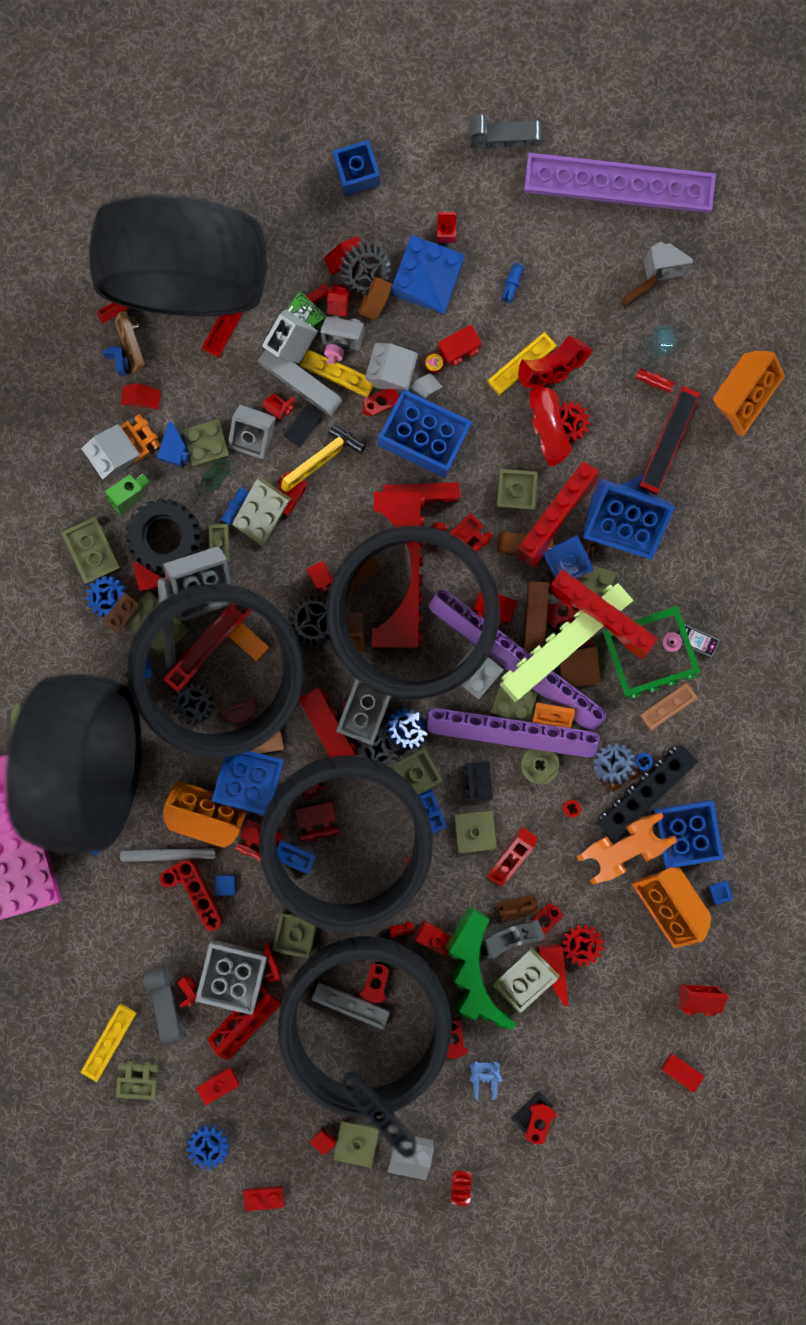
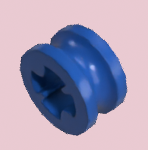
M639 753L635 756V764L639 766L640 770H648L652 766L653 760L649 754ZM643 756L647 757L645 760H648V764H644L641 767L639 759H643Z

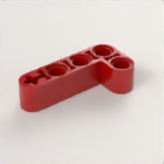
M184 860L161 873L159 880L164 887L169 888L180 882L183 883L207 930L214 931L221 926L223 916L195 861ZM184 864L191 866V873L183 871ZM167 873L173 874V882L166 880ZM193 881H197L200 884V890L196 891L192 888L191 884ZM201 899L208 900V908H204L201 906ZM211 909L213 910L211 913L205 915V913H207ZM212 917L213 919L216 918L217 922L210 923L209 920Z

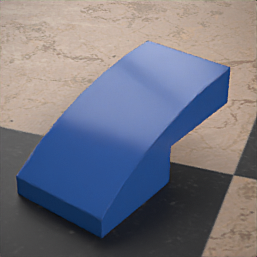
M432 789L419 794L429 816L432 834L447 828Z

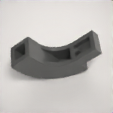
M527 919L483 936L480 946V961L494 959L501 953L516 946L543 940L545 936L538 920L530 921Z

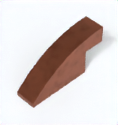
M549 582L527 583L523 649L530 654L539 645L541 648L544 647Z

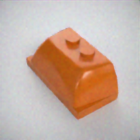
M753 351L743 354L713 397L721 414L731 422L737 435L744 436L785 377L774 352Z
M176 780L164 805L163 815L164 822L170 831L225 848L232 844L239 835L247 811L213 803L214 792Z
M670 867L656 874L637 879L632 883V886L673 948L702 942L705 939L710 928L711 915L679 867Z

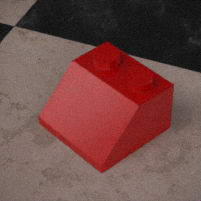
M680 984L679 1008L684 1014L696 1015V1013H704L705 1016H716V1014L723 1013L728 994L719 986Z

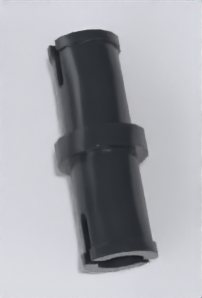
M335 424L332 425L328 432L335 439L340 437L344 441V447L348 446L358 452V454H361L366 447V444L355 438L353 433H347Z

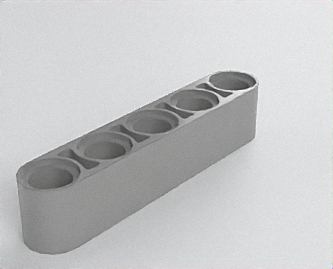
M265 350L257 360L262 367L329 416L333 415L343 401L337 394L292 361L279 358L268 350Z

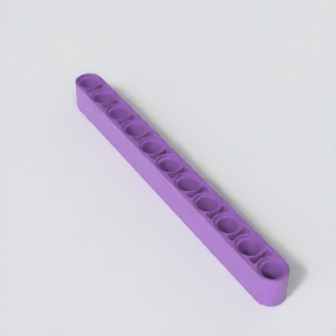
M438 590L429 603L430 610L476 645L482 633L484 618L448 591ZM498 630L489 656L514 673L518 669L516 665L524 658L528 661L532 655ZM553 671L533 687L535 691L555 706L575 709L574 720L589 731H594L606 719V713L601 707Z

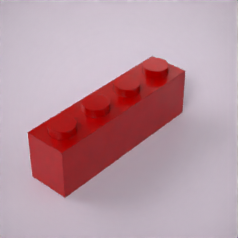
M316 688L300 697L299 702L329 756H355L357 747L353 740L348 741L346 735L336 732L339 725L336 717L339 715L334 706L330 707L327 703L329 697L326 691Z

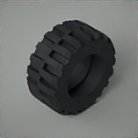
M157 499V502L149 501L146 502L147 506H140L137 509L139 512L136 515L132 514L130 517L132 522L127 524L126 528L129 531L128 535H126V541L129 542L127 547L129 552L133 554V558L152 572L165 574L164 563L201 552L200 544H203V538L201 537L203 533L202 528L194 514L181 503L171 499L167 501ZM168 519L180 526L182 539L179 546L173 552L162 555L150 548L148 534L157 522Z

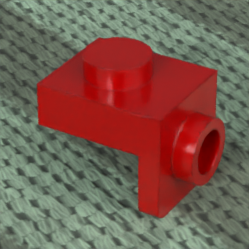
M438 212L437 243H456V212Z
M273 393L264 400L262 407L280 420L285 415L289 416L294 410L293 404L296 399L292 397L285 402Z
M186 974L177 982L187 996L179 1004L181 1008L185 1005L187 1007L193 1005L196 1002L198 992L196 981L193 977H188Z

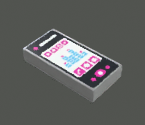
M685 625L693 650L712 657L719 639ZM679 633L682 639V645L685 646L681 633Z

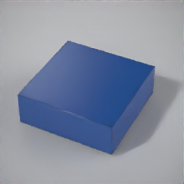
M216 875L215 895H235V875Z
M726 880L708 886L713 905L733 900Z

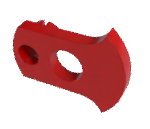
M383 389L363 399V414L367 417H373L394 408L399 398L395 389ZM384 398L387 403L385 406H380L376 399Z
M563 602L556 604L548 603L547 622L557 629L559 623L575 618L574 615L580 610H574L573 606ZM561 606H567L569 609V613L565 617L558 614Z
M548 903L530 921L538 920L539 922L540 917L547 916L550 921L546 927L540 926L545 936L563 916L559 908ZM551 909L557 910V914L551 915Z
M267 942L264 944V950L271 970L266 971V977L269 978L268 982L271 983L281 980L282 976L274 951H272V944Z
M376 962L370 964L366 985L363 990L359 991L361 997L368 1002L380 1003L387 1000L384 995V989L389 968L384 963ZM380 966L383 970L378 972L376 967ZM373 978L381 980L382 984L379 988L371 986L370 981Z
M451 1019V1024H456L455 1028H451V1034H457L459 1040L455 1044L449 1043L447 1058H460L469 1051L463 1043L462 1021L459 1019Z
M534 1104L529 1106L532 1115L525 1138L533 1144H544L550 1123L557 1115L551 1107L545 1104ZM538 1119H542L545 1122L544 1127L541 1129L534 1127V1123Z

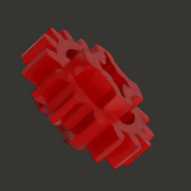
M572 400L569 405H567L566 401H563L562 407L559 405V411L563 413L561 421L564 430L567 431L568 441L572 439L574 443L577 437L582 439L583 433L588 432L586 427L591 422L586 420L590 417V414H584L586 407L580 409L581 403L575 406ZM567 418H569V421H573L572 425L569 422L566 423ZM582 423L580 430L576 431V425Z
M578 923L576 924V929L570 926L571 932H564L567 938L561 940L565 944L563 951H567L564 956L566 959L571 957L570 962L572 964L577 961L579 967H581L582 962L587 967L589 966V961L595 964V957L601 958V955L598 953L599 950H604L600 946L604 940L598 938L601 935L600 932L594 933L595 928L591 926L588 929L586 923H584L583 928ZM585 932V933H588L589 935L582 936V935H579V933ZM574 938V943L570 948L571 939ZM581 941L585 943L586 947L584 949L580 947L579 943ZM595 943V948L592 952V945ZM583 954L586 957H577L575 955Z

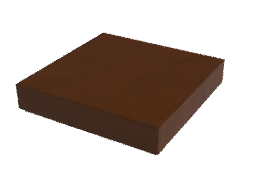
M596 645L579 647L559 664L561 678L573 687L601 683Z

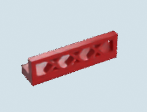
M459 482L383 485V492H421V497H424V503L460 502Z
M261 983L259 993L262 991L265 996L259 1002H256L253 1015L247 1014L243 1016L242 1012L233 1011L208 1037L207 1040L217 1056L229 1061L281 1005L280 1000L271 995L264 984ZM237 1020L236 1027L233 1030H229L230 1024ZM219 1035H223L222 1042L217 1045L215 1040Z

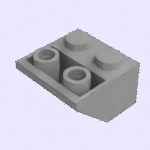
M284 310L278 316L262 347L279 358L299 364L318 330L288 310Z

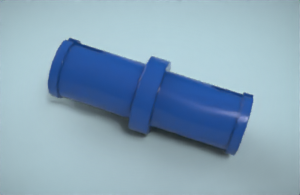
M517 263L512 264L509 277L505 280L506 286L501 296V300L505 303L507 299L508 303L513 302L515 291L519 288V279L524 268L519 263L517 267Z
M239 487L233 500L229 501V506L220 520L230 526L232 525L249 494L247 490Z

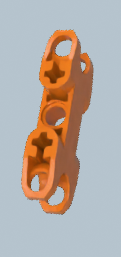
M662 812L642 817L627 825L626 828L630 833L629 836L613 844L609 837L606 836L594 842L588 849L577 856L579 861L593 858L599 862L601 867L600 873L590 880L592 885L612 880L625 873L627 869L623 862L639 854H642L645 861H649L659 856L678 841L675 836L660 839L654 835L652 830L653 824L664 817Z

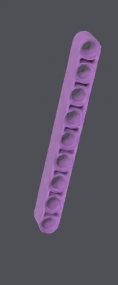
M439 708L429 711L427 730L433 734L582 757L595 756L600 740L598 734L591 731Z

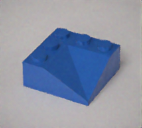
M411 235L392 285V296L445 315L464 264L465 254Z
M707 799L651 809L652 815L662 812L664 816L654 824L657 838L665 839L675 836L678 840L661 853L665 869L724 859L714 802Z

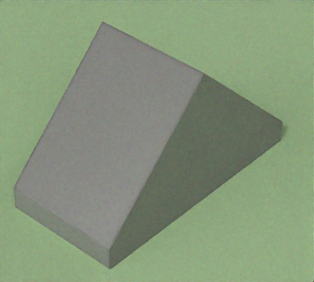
M429 373L417 379L407 391L425 400H429L443 387Z

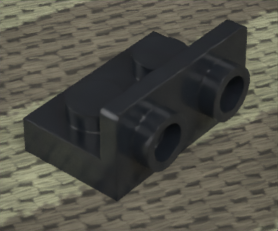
M490 761L466 763L467 767H463L464 779H468V786H465V797L469 798L470 802L493 800Z

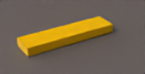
M545 332L542 333L487 381L488 384L500 396L519 380L518 369L522 359L536 360L543 358L552 352L557 345Z
M309 349L307 350L301 361L300 368L362 396H370L374 386L365 379V374L336 361L331 365L327 363V357Z
M340 437L336 438L284 477L281 488L285 493L341 452L344 441Z
M121 1003L119 1004L82 1068L81 1074L98 1082L137 1012Z

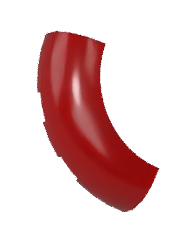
M568 335L560 347L548 356L536 360L522 359L518 369L519 381L523 387L528 388L544 387V385L550 383L557 384L568 378L567 375L575 368L578 370L589 358L593 349L579 339Z
M537 387L530 389L529 394L530 408L533 409L535 417L532 421L535 433H540L542 444L540 447L549 466L552 467L566 459L572 447L561 421L559 396L549 388Z

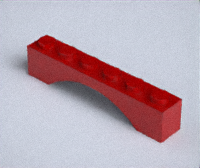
M585 462L580 464L517 548L518 559L533 568L536 566L566 517L581 500L589 495L598 483V469Z
M563 569L548 589L549 593L563 603L585 612L605 626L621 641L626 649L640 659H643L658 640L657 637Z
M230 603L165 673L163 680L179 692L215 648L253 610Z

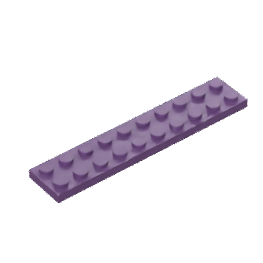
M528 153L524 193L711 213L716 174Z

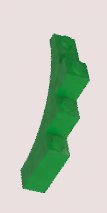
M468 906L445 946L450 952L449 956L458 960L450 977L454 981V985L463 990L455 1007L459 1011L458 1014L465 1019L470 1017L476 1020L480 1016L486 1021H489V1019L495 1021L494 1024L503 1030L505 1028L513 1030L516 1023L492 1003L481 980L479 967L480 946L489 919L481 912Z

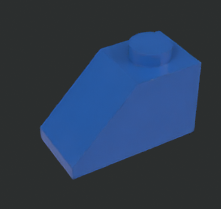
M169 421L157 458L162 462L182 468L189 458L188 449L173 422Z

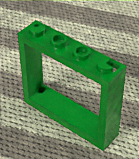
M678 606L633 621L640 626H644L675 615L693 667L692 669L629 689L611 637L614 634L608 629L603 631L625 697L630 695L632 699L641 696V691L648 689L650 693L659 690L660 685L667 683V686H672L679 683L678 679L686 677V680L698 677L697 673L700 672Z

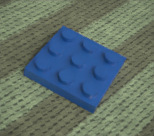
M251 751L224 757L212 802L264 816L266 808L275 794L284 760Z

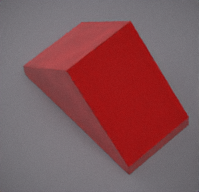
M139 383L124 385L121 405L159 410L161 391Z
M135 562L133 566L139 591L145 593L157 590L158 580L162 579V577Z

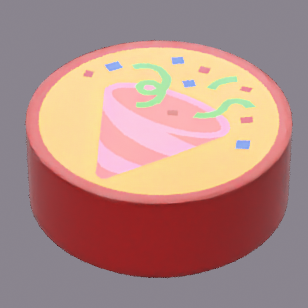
M438 353L429 354L425 359L426 370L430 373H438L442 370L444 365L442 356Z

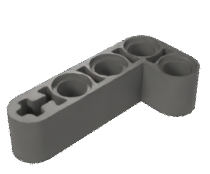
M482 114L473 115L469 119V147L471 149L537 147L542 144V124L539 121L487 123L486 116Z
M164 966L150 969L144 974V983L146 990L151 991L161 1043L165 1045L183 1041V1032L170 967Z

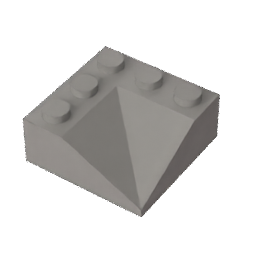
M219 546L163 564L166 579L170 581L171 595L186 588L202 584L231 585L227 559ZM214 602L191 607L176 616L181 622L226 607L230 603Z
M213 939L209 943L195 1001L253 1015L268 959L265 952Z

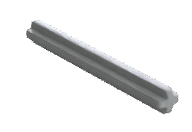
M166 578L158 580L160 603L171 596L170 581ZM173 618L162 628L165 665L169 668L177 661Z
M215 848L120 852V861L122 862L216 858Z

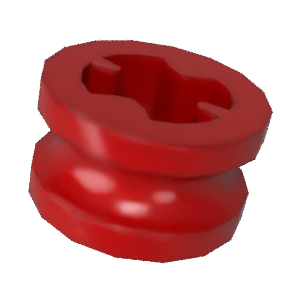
M567 800L563 804V812L569 817H576L581 812V806L575 800ZM571 803H574V807L577 810L575 813L572 811V814H569L567 806H571Z

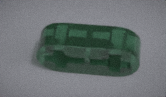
M218 459L201 479V484L206 491L213 492L217 490L231 472L229 462L225 459ZM226 464V471H220V473L217 475V472L219 471L218 465ZM216 476L213 480L214 486L212 487L211 485H209L208 487H206V480H212L213 477Z

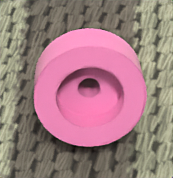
M328 344L324 351V355L328 358L327 363L333 365L335 361H341L344 350L337 345Z
M671 632L663 637L662 644L667 651L674 652L680 649L682 639L677 633Z

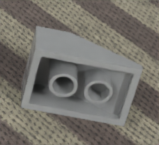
M356 679L336 732L373 745L391 696L379 693Z

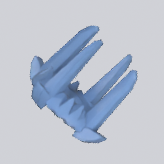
M492 1061V1063L472 1062L468 1067L471 1068L472 1072L470 1081L473 1082L475 1099L478 1100L480 1081H483V1083L491 1081L492 1100H495L498 1082H502V1077L499 1074L500 1064Z

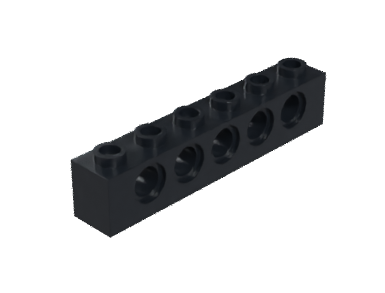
M673 745L666 752L668 755L664 759L659 758L652 765L654 768L650 772H644L639 777L640 781L635 786L632 784L625 790L626 795L622 799L617 798L611 804L612 808L608 812L603 811L597 817L596 825L613 842L627 830V825L638 820L698 763L683 745ZM671 760H675L677 762V767L675 770H671L669 768V763ZM661 773L663 781L658 784L655 781V776ZM644 786H647L649 788V794L643 797L641 794V789ZM633 799L636 803L635 808L629 810L627 803ZM616 813H620L622 816L619 823H614L613 816Z

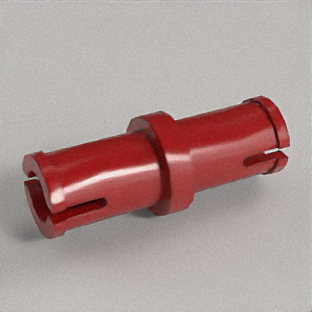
M640 367L635 378L650 384L652 388L655 386L669 394L675 382L661 377L659 373L654 374Z

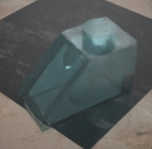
M666 325L655 327L651 334L650 355L670 356L677 346L674 328H669Z

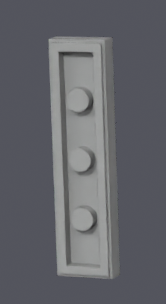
M320 981L311 1000L383 1030L391 1011Z

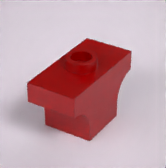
M333 284L328 292L327 314L346 317L352 290L343 285Z
M426 920L423 921L413 939L446 957L449 953L445 946L451 935L440 927Z
M224 1067L199 1084L196 1090L206 1106L239 1087L241 1083L232 1067L227 1069Z

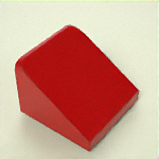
M322 1127L309 1143L324 1156L336 1145L337 1140Z

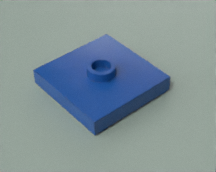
M578 535L548 548L544 553L554 578L558 576L562 569L575 579L594 570Z

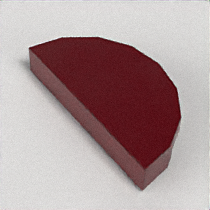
M254 697L219 712L229 722H245L255 713L257 706L256 698Z

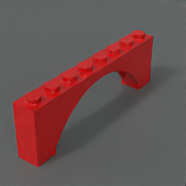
M374 492V512L381 513L395 527L424 526V516H420V509H424V497H421V492ZM406 543L412 569L409 588L404 600L394 614L378 627H372V647L418 648V643H422V632H418V624H422V613H419V605H423V594H419V586H423V574H419V567H423V555H420V547H424V543Z

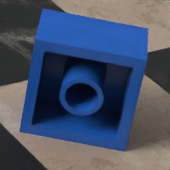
M369 140L333 150L335 167L345 196L380 186V173Z

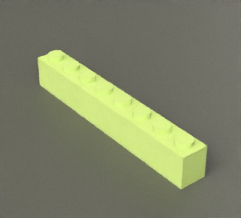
M619 583L614 587L610 584L602 591L604 595L601 598L619 611H622L633 601ZM580 610L574 615L576 619L572 623L567 621L559 628L561 632L557 636L553 633L545 640L547 644L543 648L539 645L531 652L533 656L528 661L526 658L521 660L516 665L518 669L514 673L511 670L502 677L504 681L500 684L501 687L516 702L599 631L603 625Z

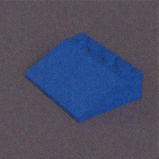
M402 390L378 438L377 446L446 478L472 421L409 391Z
M600 478L592 496L583 538L652 560L675 506L668 500Z

